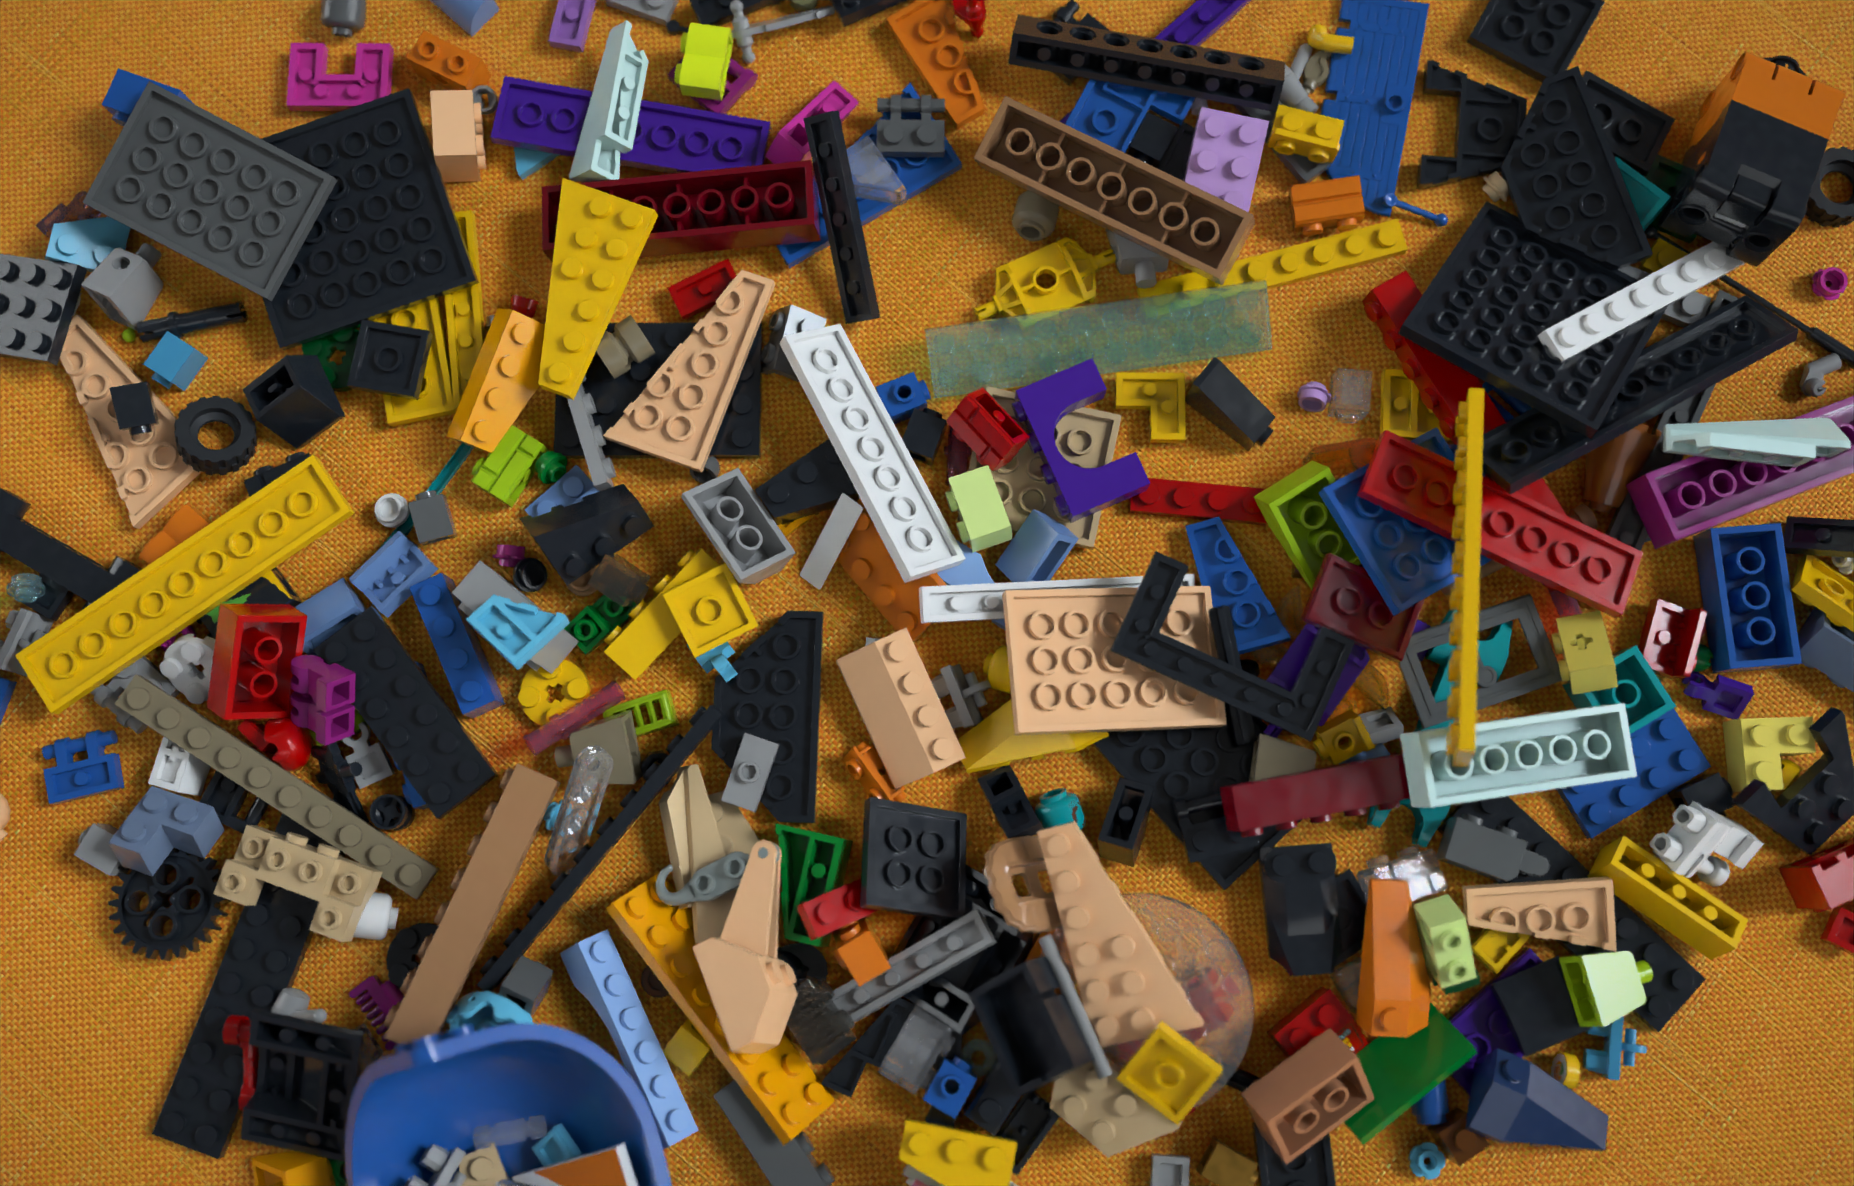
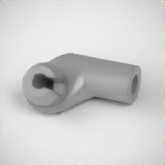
M1832 353L1805 365L1799 385L1803 394L1809 397L1821 396L1826 390L1825 387H1822L1825 384L1823 380L1824 375L1842 367L1840 357L1836 353Z

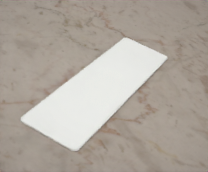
M845 493L841 494L800 572V576L818 590L822 588L863 511V507Z

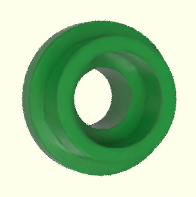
M547 451L542 454L535 464V472L538 474V479L544 484L557 482L566 474L567 458L562 453H555L554 451Z

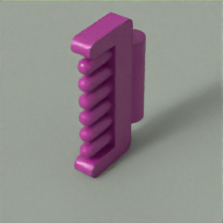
M377 975L368 977L349 993L351 998L359 997L356 1000L357 1005H362L371 997L373 998L361 1007V1011L364 1013L378 1005L366 1015L368 1020L383 1012L371 1022L373 1027H377L385 1021L392 1006L396 1005L398 1001L402 1002L405 997L398 986L394 985L390 980L383 984ZM382 1024L377 1028L376 1032L377 1034H382L389 1028ZM385 1033V1034L381 1037V1040H382L383 1042H386V1041L389 1040V1039H386V1038H385V1036H386L387 1033ZM390 1040L385 1044V1049L392 1050L400 1044Z

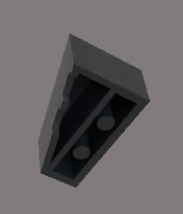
M830 439L755 489L756 495L777 525L791 523L796 519L814 514L817 515L819 512L835 508L842 493H845L854 501L860 499Z
M624 484L582 497L583 501L563 507L562 504L552 507L551 512L533 518L530 515L519 518L567 586L654 527L640 502Z

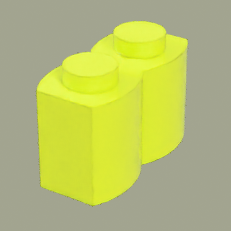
M690 23L688 33L683 32L680 47L681 53L685 54L682 64L677 63L675 68V84H679L682 95L722 101L733 45L731 28Z

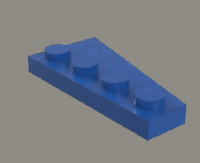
M1220 517L1185 526L1201 585L1210 586L1213 607L1227 605L1230 609L1239 655L1292 641Z

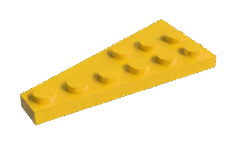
M562 178L538 385L544 390L574 400L657 220L658 214L654 209Z

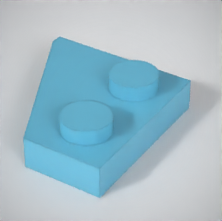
M111 217L55 223L52 227L45 259L78 264L87 269V271L93 272L114 249L121 248L125 250L130 227Z

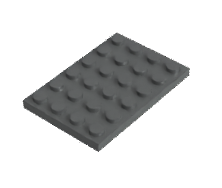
M149 81L82 203L272 301L337 180L316 167Z

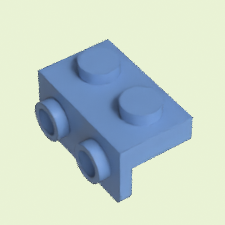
M398 531L349 578V581L367 596L380 613L388 618L412 595L409 587L430 578L438 568L415 543Z

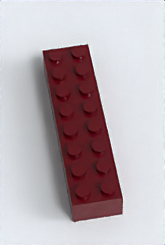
M812 160L579 183L656 211L658 214L657 220L639 258L821 241L819 194ZM561 185L541 187L542 250L551 263L553 262Z

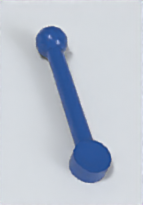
M1388 193L1382 199L1384 207L1392 208L1395 206L1434 221L1438 227H1443L1448 222L1447 215L1442 213L1436 215L1399 201L1393 193Z

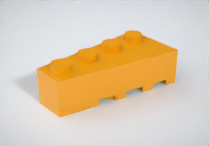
M497 308L447 437L489 453L494 451L539 387L538 381L545 324L517 311Z

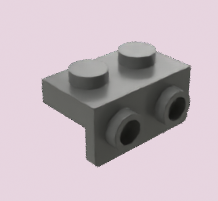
M792 304L775 311L769 322V329L771 330L769 341L761 352L760 360L763 362L761 373L766 375L776 373L799 382L779 343L785 335L825 327L827 319Z

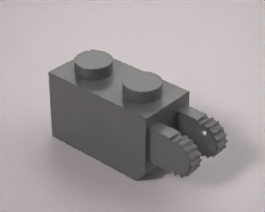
M1462 813L1461 817L1448 818L1435 859L1496 881H1509L1517 877L1518 873L1526 874V876L1541 877L1545 876V873H1548L1547 871L1550 870L1549 861L1546 860V857L1527 850L1528 842L1518 839L1517 831L1503 826H1496L1495 830L1482 826L1483 820L1481 818Z

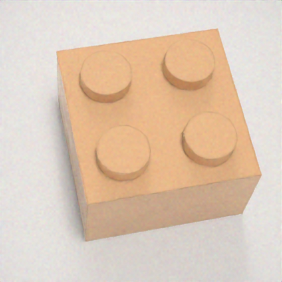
M430 90L435 164L440 170L443 182L480 181V169H486L481 103H474L472 90Z

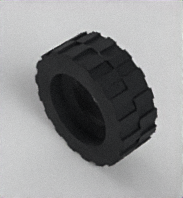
M1833 147L1824 152L1807 202L1805 215L1809 217L1810 221L1817 222L1824 227L1832 226V228L1840 227L1843 224L1848 225L1854 221V150H1850L1848 147L1837 149ZM1830 172H1840L1845 175L1853 186V193L1849 200L1842 203L1829 200L1821 190L1822 178Z
M212 396L211 398L202 397L196 402H190L184 410L182 409L179 412V418L175 420L174 424L177 451L180 456L182 455L183 461L193 467V470L205 472L207 475H227L228 472L233 471L234 473L243 465L246 466L249 463L250 457L254 456L255 446H257L255 421H253L251 413L246 411L241 403H236L233 399L227 397L226 399L219 396ZM209 422H222L232 428L234 439L224 449H208L198 440L200 428Z

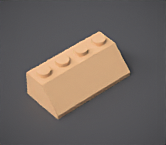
M907 627L836 660L894 789L935 773L966 758Z

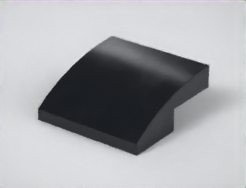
M1559 956L1495 982L1490 987L1508 1019L1506 1025L1524 1058L1592 1029V1027L1579 1026Z

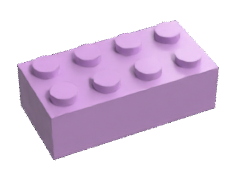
M1201 107L1196 121L1183 181L1249 212L1269 121Z

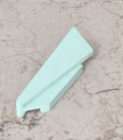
M627 20L615 26L609 32L569 174V179L572 181L594 182L619 179L620 152L625 154L633 148L649 61L644 50L637 51L630 36L632 25Z
M1829 418L1666 424L1663 427V452L1770 465L1798 467L1815 459L1816 456L1830 458L1851 448V441Z

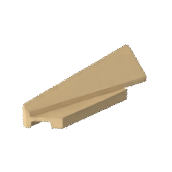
M698 764L680 767L676 772L677 778L671 789L664 792L659 801L670 863L673 866L672 873L676 892L688 883L696 871L726 856ZM736 889L712 901L687 902L679 905V909L692 907L695 943H701L711 937L720 939L737 893Z

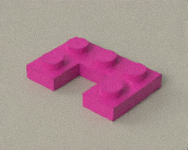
M291 43L286 106L291 111H343L390 95L393 47L390 43H357L355 74H327L328 48L324 43Z

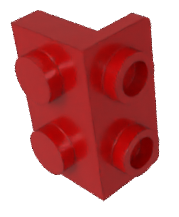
M1659 598L1650 600L1638 648L1655 674L1668 679L1690 677L1697 664L1696 653L1700 639L1706 631V610L1701 608L1689 610Z

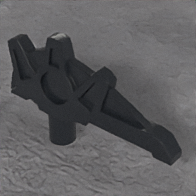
M337 742L326 746L315 745L311 747V756L319 761L320 772L315 775L318 783L327 784L333 793L332 800L369 823L355 793L354 778L362 773L361 764L358 762L348 764L347 760L342 757Z

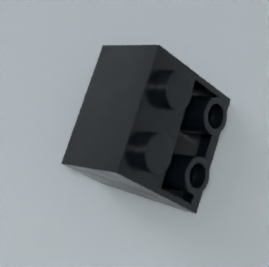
M286 355L243 389L256 420L296 449L303 448L345 417L317 355Z

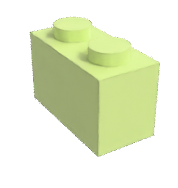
M989 465L948 478L950 491L945 492V496L951 512L958 511L961 522L956 523L962 543L969 541L972 552H976L1012 540L1011 524Z

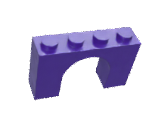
M1093 358L1016 390L1015 402L1012 403V409L1018 422L1024 421L1028 428L1030 439L1027 442L1032 453L1038 452L1042 459L1043 465L1040 466V470L1046 484H1053L1058 496L1054 497L1056 507L1062 517L1067 515L1070 523L1147 491L1150 485V481L1136 452L1101 467L1082 468L1068 462L1057 449L1054 429L1058 422L1068 413L1101 400L1105 396L1107 388Z

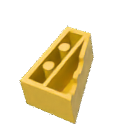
M907 1118L899 1159L944 1186H1010L1017 1142L1016 1140Z

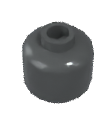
M321 0V22L325 26L332 28L333 35L352 37L353 31H360L365 28L366 0Z

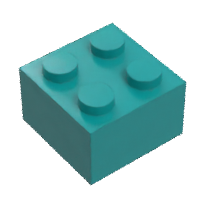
M1637 645L1622 649L1613 654L1618 687L1573 695L1569 681L1562 685L1576 708L1625 703L1630 734L1676 707Z

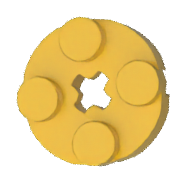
M563 660L552 674L542 667L537 671L531 668L522 680L518 699L525 714L534 723L549 729L568 727L580 721L590 707L589 680L580 667L567 660ZM559 684L562 685L561 693L564 695L563 700L555 699L552 703H549L548 698L550 694L548 689L550 687L556 688Z

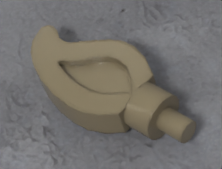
M1318 51L1306 63L1303 71L1304 83L1302 86L1308 95L1326 81L1329 74L1327 60L1330 58L1331 52Z

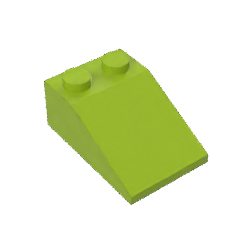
M1313 460L1254 496L1268 526L1311 590L1326 554L1331 553L1356 565L1362 564L1318 493L1323 488L1336 482L1329 467Z

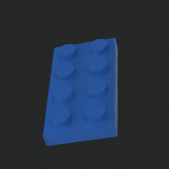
M1674 708L1630 734L1637 777L1556 789L1587 839L1597 836L1711 767Z

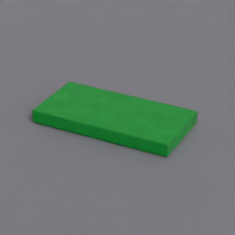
M1430 1002L1427 1027L1408 1037L1378 1036L1356 1054L1375 1099L1343 1123L1362 1145L1366 1144L1476 1055L1475 1047Z

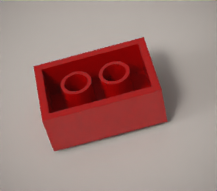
M220 604L207 707L223 720L291 718V709L294 707L291 705V694L294 692L291 689V678L295 676L291 673V660L302 656L307 615L290 604Z

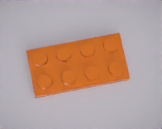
M859 499L857 503L863 507V511L843 546L837 561L894 629L900 631L907 627L912 641L915 642L933 624L921 623L919 587L945 586L947 584L937 573L904 583L863 502Z

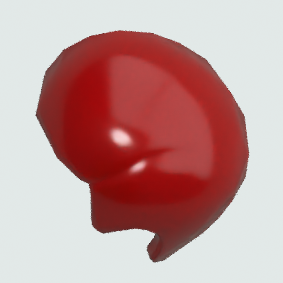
M291 718L268 720L264 728V741L275 744L278 749L272 760L279 762L281 767L287 771H299L311 757L313 738L309 728L296 726L291 721Z

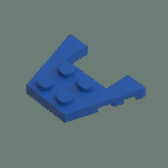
M1090 79L1065 125L1126 153L1149 110L1182 125L1196 98Z

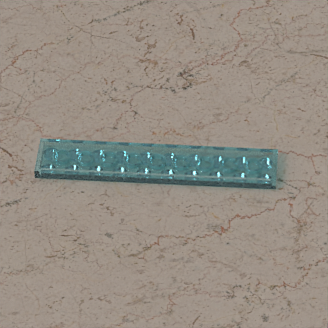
M1265 280L924 329L934 399L969 394L982 387L986 390L987 386L1003 389L1030 385L1093 358L1099 373L1107 374L1273 349L1267 281Z

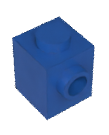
M914 372L876 386V391L894 425L910 419L914 408L923 411L924 408H927L926 400L931 399L925 381H918Z
M956 1055L953 1060L944 1057L923 1095V1100L955 1119L977 1080V1075L971 1072L974 1066Z

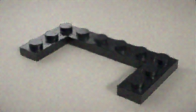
M1155 551L1110 651L1311 741L1356 641L1325 627H1319L1291 691L1285 690L1160 633L1189 566Z

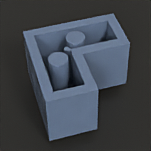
M151 786L108 843L122 866L153 877L173 848L205 858L225 830L213 806Z

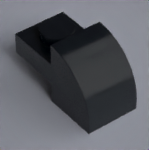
M1010 764L977 779L1007 839L1033 836L1037 834L1038 830L1043 829Z

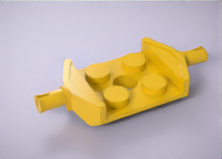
M1068 237L997 267L993 301L975 307V315L980 322L994 314L1002 313L1006 319L1024 333L1033 324L1086 301L1089 304L1094 302L1096 294L1095 272L1099 268L1113 262L1115 263L1116 256L1115 254L1112 255L1113 250L1111 248L1092 256V254H1087L1074 240ZM1046 273L1052 275L1056 283L1051 288L1045 289L1037 284L1036 278Z

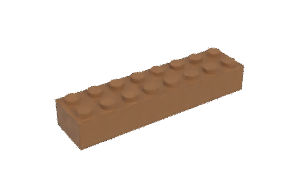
M1007 96L1004 97L973 158L981 168L1220 285H1223L1255 225L1253 214Z
M518 763L514 770L511 768L507 769L499 785L500 788L504 789V792L499 802H491L483 818V821L487 822L488 825L483 835H475L467 851V855L472 856L467 868H459L450 888L456 891L451 901L443 902L437 912L434 922L439 924L435 934L425 938L417 954V957L422 958L419 968L415 967L413 971H409L400 991L406 993L402 1002L398 1001L396 1005L392 1006L383 1026L389 1028L385 1036L386 1039L401 1045L442 1033L446 1024L445 1020L454 1008L541 826L546 810L552 803L561 784L560 782Z

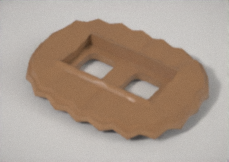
M1015 837L993 844L991 849L984 855L986 865L983 874L988 880V891L994 898L995 910L1004 915L1006 924L1018 928L1020 933L1029 931L1034 933L1050 932L1063 928L1054 893L1044 892L1038 877V872L1047 871L1039 837ZM1021 875L1024 878L1029 893L1028 896H1017L1011 876Z

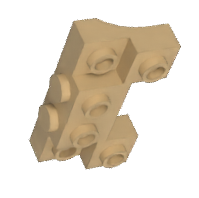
M246 825L234 859H226L213 894L244 906H253L257 903L264 882L271 883L319 901L309 930L340 942L352 941L364 908L377 889L383 872L339 856L340 850L325 844H319L318 848L307 844L309 838L292 832H287L286 836L260 826Z

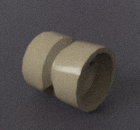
M631 315L614 325L615 332L605 331L596 350L614 379L629 371L632 361L641 363L655 354L652 346Z

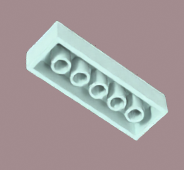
M1625 703L1476 723L1475 753L1468 767L1452 766L1453 755H1446V735L1449 732V727L1400 734L1411 807H1437L1637 777Z

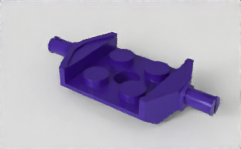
M1309 623L1305 625L1266 681L1291 691L1318 631V627ZM1354 644L1318 726L1325 724L1369 662L1370 658L1365 648ZM1269 724L1263 733L1277 738L1283 729Z

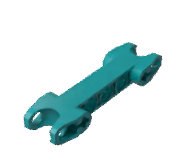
M1449 609L1440 624L1451 621L1453 612L1457 613V610ZM1513 621L1494 626L1485 641L1478 640V653L1484 666H1490L1496 671L1497 681L1509 656ZM1449 642L1430 648L1425 655V659L1440 664L1431 686V692L1436 703L1447 700L1448 695H1450L1451 686H1455V682L1448 681L1449 659H1451L1452 649H1456V646L1449 645ZM1418 719L1414 732L1450 727V724H1454V719L1425 729L1422 728ZM1410 798L1399 800L1400 805L1410 809L1415 817L1412 844L1420 848H1426L1439 825L1446 818L1451 804L1437 807H1411ZM1377 805L1370 806L1366 824L1374 828H1380L1392 809L1378 810Z

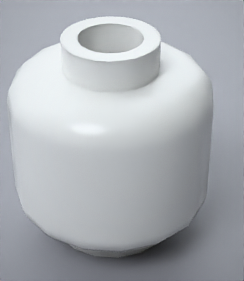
M373 893L360 917L353 936L354 938L382 940L387 935L388 929L396 928L399 908L392 907V898L389 894Z

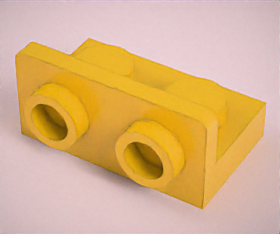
M1278 104L1267 147L1274 148L1276 152L1283 155L1298 154L1306 156L1315 163H1333L1341 144L1339 141L1344 120Z

